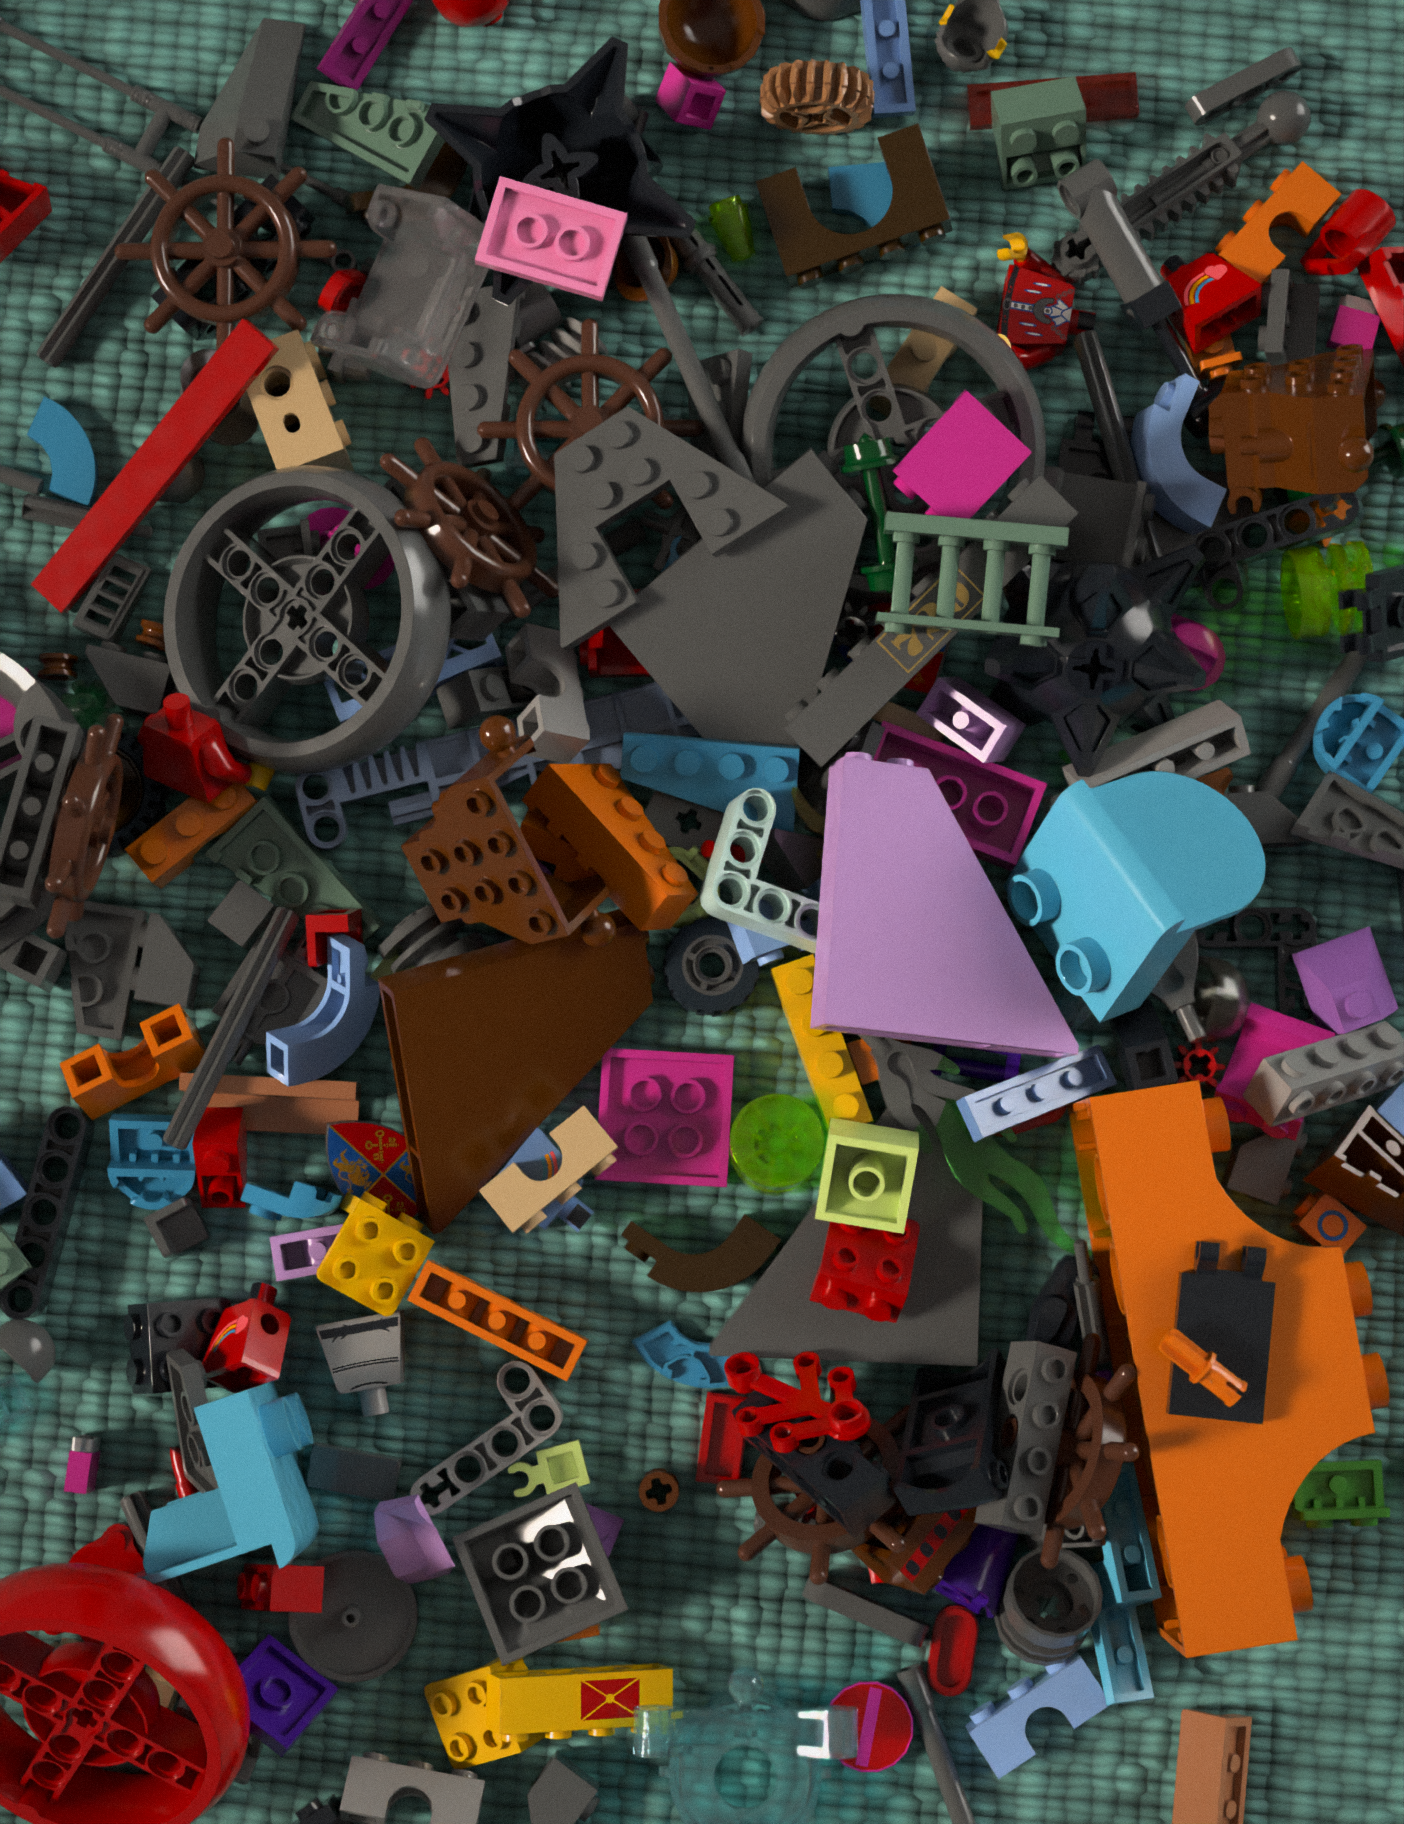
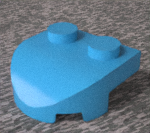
M1361 693L1341 696L1330 703L1318 718L1312 740L1314 757L1324 773L1327 774L1330 770L1332 773L1338 774L1372 794L1404 747V719L1384 706L1383 702L1385 700L1376 695Z
M112 1114L109 1119L111 1161L107 1167L108 1177L113 1188L118 1187L131 1199L130 1203L136 1207L160 1210L185 1196L195 1182L197 1173L192 1146L193 1136L184 1150L174 1148L163 1141V1136L173 1115Z
M295 1181L290 1195L262 1185L246 1183L240 1200L251 1204L249 1213L272 1221H281L282 1216L313 1219L330 1215L339 1208L343 1196L328 1192L326 1196V1190L306 1182Z

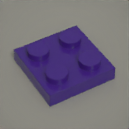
M269 1634L239 1666L249 1697L250 1733L280 1757H283L331 1702L339 1689Z

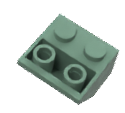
M1075 76L991 91L992 129L1003 191L1059 181L1086 165V107Z

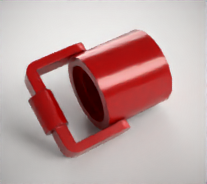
M1353 190L1324 224L1318 239L1300 259V263L1307 274L1329 276L1345 275L1352 272L1363 259L1374 252L1395 226L1396 217L1392 208L1385 200L1369 190ZM1329 251V252H1330L1333 256H1335L1336 258H1323V257H1324V256L1326 255V253Z

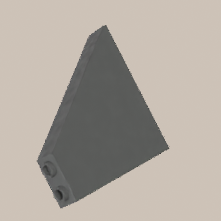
M811 447L762 488L787 503L792 509L790 512L717 558L711 554L702 538L636 593L642 604L641 606L609 625L703 738L799 746L784 731V728L789 724L784 716L802 698L809 704L817 696L819 688L816 684L822 679L868 520L866 513L863 511L868 506L867 501L853 485L845 489L835 475L840 471V468L825 450H822L817 455Z
M938 1097L946 1101L936 1128L933 1127L928 1116L920 1107L914 1104L911 1106L920 1124L913 1130L919 1132V1152L907 1218L919 1223L920 1232L908 1296L897 1322L873 1321L862 1314L843 1309L832 1310L826 1308L821 1303L809 1301L812 1285L821 1264L830 1222L815 1219L816 1200L712 1339L708 1350L710 1356H732L741 1352H749L755 1354L758 1358L794 1359L802 1352L811 1351L818 1354L820 1360L978 1366L984 1139L974 1143L955 1100ZM887 1107L883 1109L872 1124L906 1130L894 1119Z

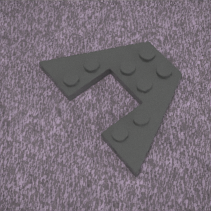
M627 406L554 454L560 645L562 649L570 651L642 605L601 530L673 485L709 551L716 558L792 510L791 507L776 496Z

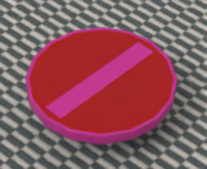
M858 1681L844 1687L831 1700L824 1717V1735L832 1754L843 1765L859 1772H880L894 1766L907 1753L913 1738V1717L906 1700L893 1687L879 1681Z

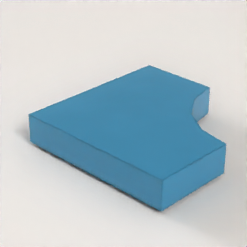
M885 163L828 167L832 213L850 215L863 222L868 229L875 226L888 211L893 194L892 183ZM921 242L909 247H918L921 245Z

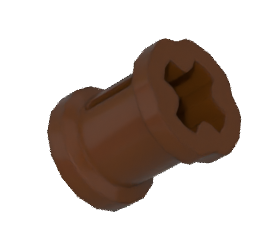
M654 1468L645 1474L639 1487V1497L645 1507L655 1512H662L672 1508L678 1499L679 1482L673 1473L668 1472L664 1468ZM660 1478L663 1485L670 1484L672 1489L666 1491V1500L659 1501L656 1495L649 1496L647 1490L652 1488L653 1479Z

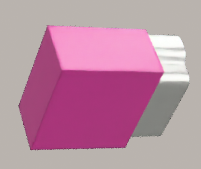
M1353 295L1341 296L1335 311L1326 347L1336 350L1341 345L1361 344L1363 349H1372L1380 323V317L1373 302Z
M83 1434L72 1437L64 1485L65 1492L87 1494L95 1491L101 1452L99 1450L101 1437Z

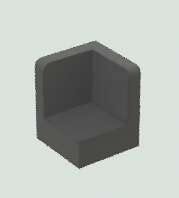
M237 881L207 921L249 951L257 938L267 928L277 907L243 881Z
M183 1197L143 1218L164 1258H173L212 1237L192 1198Z

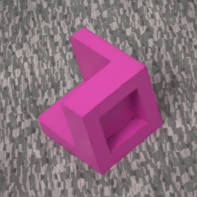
M670 61L655 101L675 122L711 130L726 90L713 77H705L687 71L678 63Z

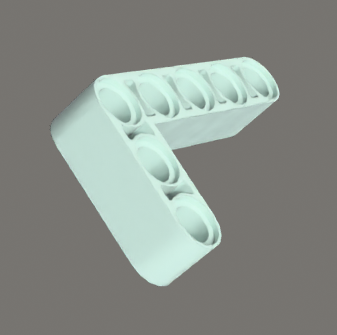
M761 788L748 789L730 801L726 807L701 887V906L706 913L713 917L816 954L819 902L756 879L776 815V804L774 798L766 790ZM744 802L751 803L757 809V821H752L746 817L743 811ZM732 843H737L743 848L745 852L744 863L736 861L731 855L730 847ZM719 884H723L731 890L733 896L731 905L722 902L717 893ZM761 899L769 902L773 908L771 920L766 919L760 913L759 901ZM802 914L808 916L813 922L814 929L812 935L804 932L800 926Z

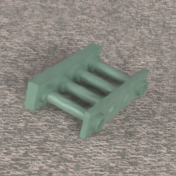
M887 511L883 534L893 535V542L897 543L891 613L877 612L875 624L885 625V633L911 635L912 627L1015 636L1020 637V645L1047 647L1048 639L1055 640L1059 637L1060 628L1044 627L1050 560L1051 557H1055L1056 550H1064L1068 546V527ZM920 537L938 539V546L942 547L936 617L909 615L915 545L920 544ZM965 541L984 543L983 550L987 551L981 621L954 619L960 549L965 548ZM1011 546L1029 547L1028 554L1033 555L1026 625L999 623L1005 553L1010 552Z

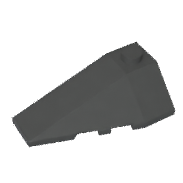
M263 18L200 126L194 168L217 172V143L221 138L229 137L235 144L236 175L266 179L272 173L279 181L306 31L305 24Z

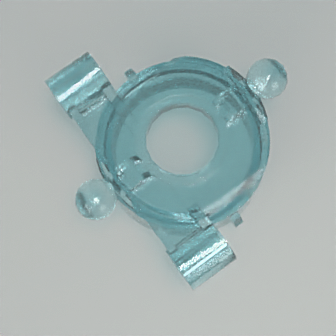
M739 1667L729 1677V1690L706 1698L696 1707H674L659 1704L635 1706L633 1754L644 1758L670 1757L669 1766H659V1776L669 1778L671 1795L684 1824H807L819 1796L821 1779L831 1777V1767H821L820 1758L849 1759L858 1756V1708L841 1705L793 1707L779 1696L763 1690L764 1681L759 1671L753 1667ZM741 1746L759 1748L766 1753L774 1763L777 1773L775 1788L768 1799L758 1806L748 1808L733 1806L724 1800L716 1789L714 1781L715 1768L721 1757L731 1749Z

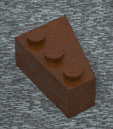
M1368 1105L1337 1130L1303 1180L1404 1237V1137Z

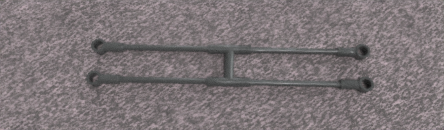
M0 16L1 32L130 96L131 101L151 110L155 114L136 148H133L111 136L104 137L0 84L1 97L102 147L103 152L145 173L149 169L159 170L163 165L162 162L151 156L170 121L196 134L200 132V126L204 121L202 117L138 85L133 87L6 23L5 19ZM282 162L280 173L287 175L294 167ZM308 174L306 181L303 183L330 197L333 203L345 208L344 197L352 194L341 187L334 188ZM185 178L179 187L182 188L192 181ZM213 199V200H210V201H209V202H211V203L217 205V199ZM234 203V211H235V210L237 209V207L239 206V205L236 204V203ZM385 218L362 222L367 227L375 228L380 226ZM267 221L260 227L272 234L275 231V225L272 221ZM347 249L337 250L335 256L331 258H315L332 267L334 273L338 270H344L337 267V263L341 259L352 261L347 269L358 268L354 254Z

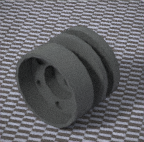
M430 904L417 909L402 920L381 943L377 952L383 960L391 959L402 953L390 967L393 973H397L412 967L415 968L485 948L489 945L478 932L459 939L456 934L466 923L461 918L441 923L433 906Z
M1042 1548L1034 1549L1020 1558L1005 1584L1000 1606L995 1614L996 1627L999 1637L1009 1651L1025 1662L1042 1666L1063 1663L1077 1653L1101 1612L1103 1591L1098 1575L1085 1559L1066 1549H1061L1059 1563L1053 1569H1047L1041 1564ZM1043 1612L1048 1614L1044 1618L1040 1616Z

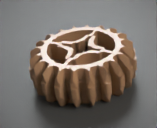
M813 58L810 61L797 59L794 63L783 62L779 67L770 68L769 72L763 75L759 104L761 105V115L766 118L768 123L776 125L779 129H789L792 133L833 134L837 136L840 132L851 133L854 129H860L871 120L875 91L873 90V81L869 79V74L860 71L856 66L848 67L844 62L833 63L829 62L828 59L825 61H816Z

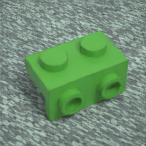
M1382 1460L1319 1461L1307 1474L1291 1501L1292 1517L1300 1521H1306L1307 1528L1333 1527L1334 1519H1350L1351 1526L1378 1525V1518L1390 1517V1508L1384 1506Z

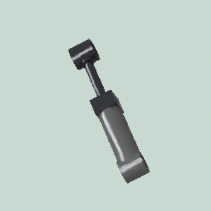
M1094 159L1057 182L1059 195L1071 215L1080 221L1124 303L1119 306L1133 332L1152 326L1178 376L1186 373L1200 381L1183 423L1192 436L1196 439H1201L1209 434L1208 406L1221 393L1223 385L1216 380L1205 386L1201 382L1167 319L1168 315L1180 309L1182 305L1169 281L1162 282L1117 198V188L1112 175L1100 160Z

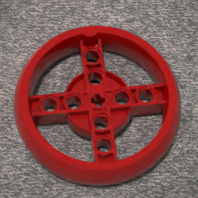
M52 1563L31 1567L0 1579V1693L22 1704L27 1724L41 1741L39 1742L20 1727L0 1704V1805L33 1824H191L209 1811L227 1792L240 1771L250 1734V1705L244 1678L232 1651L214 1627L193 1607L163 1587L153 1584L144 1578L110 1567L84 1563ZM25 1631H61L93 1638L104 1642V1644L74 1642L55 1648ZM145 1664L159 1673L183 1697L199 1725L160 1705L159 1692L154 1681L143 1668ZM130 1762L150 1774L117 1773L91 1766L106 1767Z

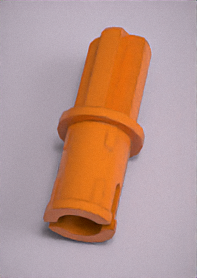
M1170 1329L1160 1340L1159 1351L1187 1372L1190 1382L1193 1384L1201 1383L1228 1407L1236 1404L1242 1397L1236 1393L1238 1390L1242 1393L1246 1391L1248 1383L1238 1378L1216 1360L1217 1354L1213 1351L1205 1352L1179 1330Z

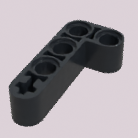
M1353 492L1315 494L1202 532L1197 536L1193 544L1197 546L1204 556L1206 547L1211 542L1221 540L1225 545L1224 556L1219 561L1211 563L1205 559L1198 571L1207 602L1215 609L1228 614L1237 613L1247 605L1250 597L1249 585L1243 565L1356 528L1364 515V506L1361 500ZM1343 500L1347 505H1352V508L1346 510L1347 518L1343 520L1336 514L1322 517L1326 523L1325 527H1322L1321 519L1315 511L1317 506H1319V509L1324 514L1335 511L1338 508L1337 501ZM1297 513H1307L1310 518L1308 529L1299 535L1291 534L1288 524L1292 516ZM1259 526L1265 527L1267 540L1263 546L1255 549L1249 548L1247 535L1250 530ZM1227 581L1235 582L1238 591L1236 598L1228 604H1221L1217 597L1218 588Z

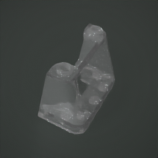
M378 184L370 201L367 214L371 229L384 238L351 316L337 310L326 312L317 322L309 343L314 344V346L326 353L406 384L423 389L432 388L439 382L446 369L489 268L475 264V256L485 224L446 197Z

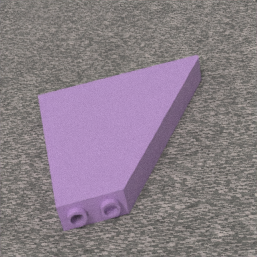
M847 752L845 756L830 764L810 1029L1059 1059L1078 1055L1079 1045L930 770L928 768L913 766L914 761L905 758L887 759V762L871 760V754L864 752Z

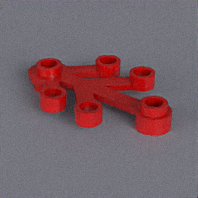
M741 1352L734 1354L724 1364L727 1382L736 1392L747 1394L758 1391L782 1402L759 1408L748 1406L740 1409L735 1415L738 1431L742 1436H757L764 1430L765 1424L809 1415L817 1418L797 1424L781 1422L774 1425L769 1434L773 1449L776 1452H792L799 1446L800 1440L823 1435H830L834 1439L842 1441L855 1440L864 1435L871 1426V1417L868 1409L859 1400L853 1398V1392L856 1390L857 1384L851 1368L840 1366L828 1373L827 1380L830 1392L835 1395L836 1401L831 1404L821 1399L818 1377L822 1373L819 1356L815 1352H802L793 1359L795 1374L800 1380L801 1390L763 1374L759 1359L753 1353Z

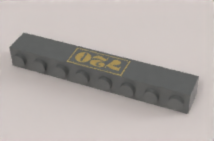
M1040 475L1033 483L1025 477L1007 495L1012 503L1000 515L993 509L983 520L1065 527L1078 512ZM972 542L969 546L965 544L964 549H960L954 619L971 620L982 609L987 551L983 550L984 543ZM1011 546L1010 552L1005 553L1002 588L1032 560L1033 555L1028 554L1029 547ZM929 572L911 590L916 598L909 604V615L936 617L939 576L935 578ZM912 627L911 635L885 633L883 630L873 641L866 635L848 653L853 661L841 673L834 667L816 684L822 692L808 704L802 698L784 716L789 722L784 731L822 767L959 631Z

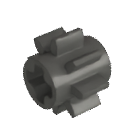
M846 594L835 630L836 647L844 644L854 648L866 635L872 641L875 639V630L872 626L877 625L875 624L877 612L868 611L869 599L860 600L851 598L849 594ZM849 620H854V624H850Z

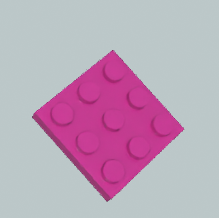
M610 1048L602 1057L598 1123L619 1149L612 1153L617 1161L599 1176H595V1180L727 1188L734 1055Z

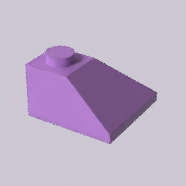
M1370 926L1292 954L1316 1026L1336 1033L1335 1035L1345 1034L1380 1021L1399 1009Z

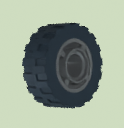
M711 917L709 920L701 918L681 928L669 943L662 970L664 971L665 986L668 987L673 1000H677L686 1011L691 1010L696 1015L703 1017L704 1015L717 1017L721 1016V1014H729L735 1011L750 997L760 976L758 961L755 960L744 965L742 964L727 922L715 917ZM705 957L717 958L722 963L723 974L717 978L706 977L700 970V961Z

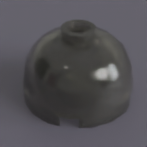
M1198 955L1197 976L1194 986L1195 1005L1193 1007L1207 1037L1197 1043H1217L1233 1036L1242 1026L1251 1004L1249 990L1242 973L1230 962L1210 956ZM1175 1013L1177 1023L1170 1022L1172 1030L1179 1039L1189 1042L1178 1015Z

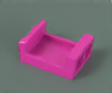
M965 389L942 417L904 458L892 468V471L898 476L893 481V484L910 500L919 495L930 506L925 512L926 515L970 519L1032 453L1030 449Z

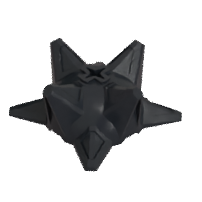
M611 37L565 84L547 85L541 89L512 98L500 108L431 103L424 121L473 168L474 185L464 227L468 240H481L500 176L627 213V221L623 235L690 238L697 221L652 179L663 168L661 159L636 130L634 123L624 112L628 43ZM494 270L492 299L509 306L534 281Z
M1193 544L1131 568L1117 563L1074 560L1058 564L1050 560L1044 627L1060 628L1059 637L1055 640L1048 639L1047 647L1020 645V637L997 635L985 659L984 671L988 675L999 679L988 698L1026 724L1025 728L1044 721L1054 725L1077 775L1081 777L1092 776L1117 727L1135 736L1175 719L1167 694L1201 688L1205 685L1206 672L1174 632L1171 617L1206 557ZM1032 560L1002 588L1009 605L1003 623L1026 625Z

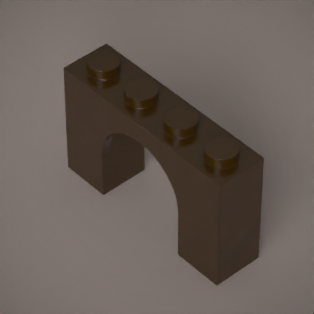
M918 123L878 137L881 154L892 183L893 194L891 204L885 216L875 226L864 232L840 234L822 226L809 208L796 167L755 181L791 288L799 286L801 289L814 287L824 281V276L839 271L840 274L856 272L864 267V262L878 257L881 260L893 259L903 254L906 247L920 242L923 246L938 243L946 237V233L953 231L951 219Z

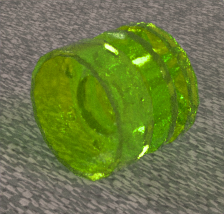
M1348 541L1344 548L1342 544L1331 543L1326 551L1325 562L1319 549L1315 546L1286 549L1283 552L1280 564L1281 598L1287 626L1294 639L1303 640L1325 637L1329 632L1331 619L1337 631L1341 634L1349 633L1353 627L1359 632L1363 631L1362 611H1357V607L1340 610L1338 604V591L1366 587L1365 574L1374 572L1369 551L1363 541Z

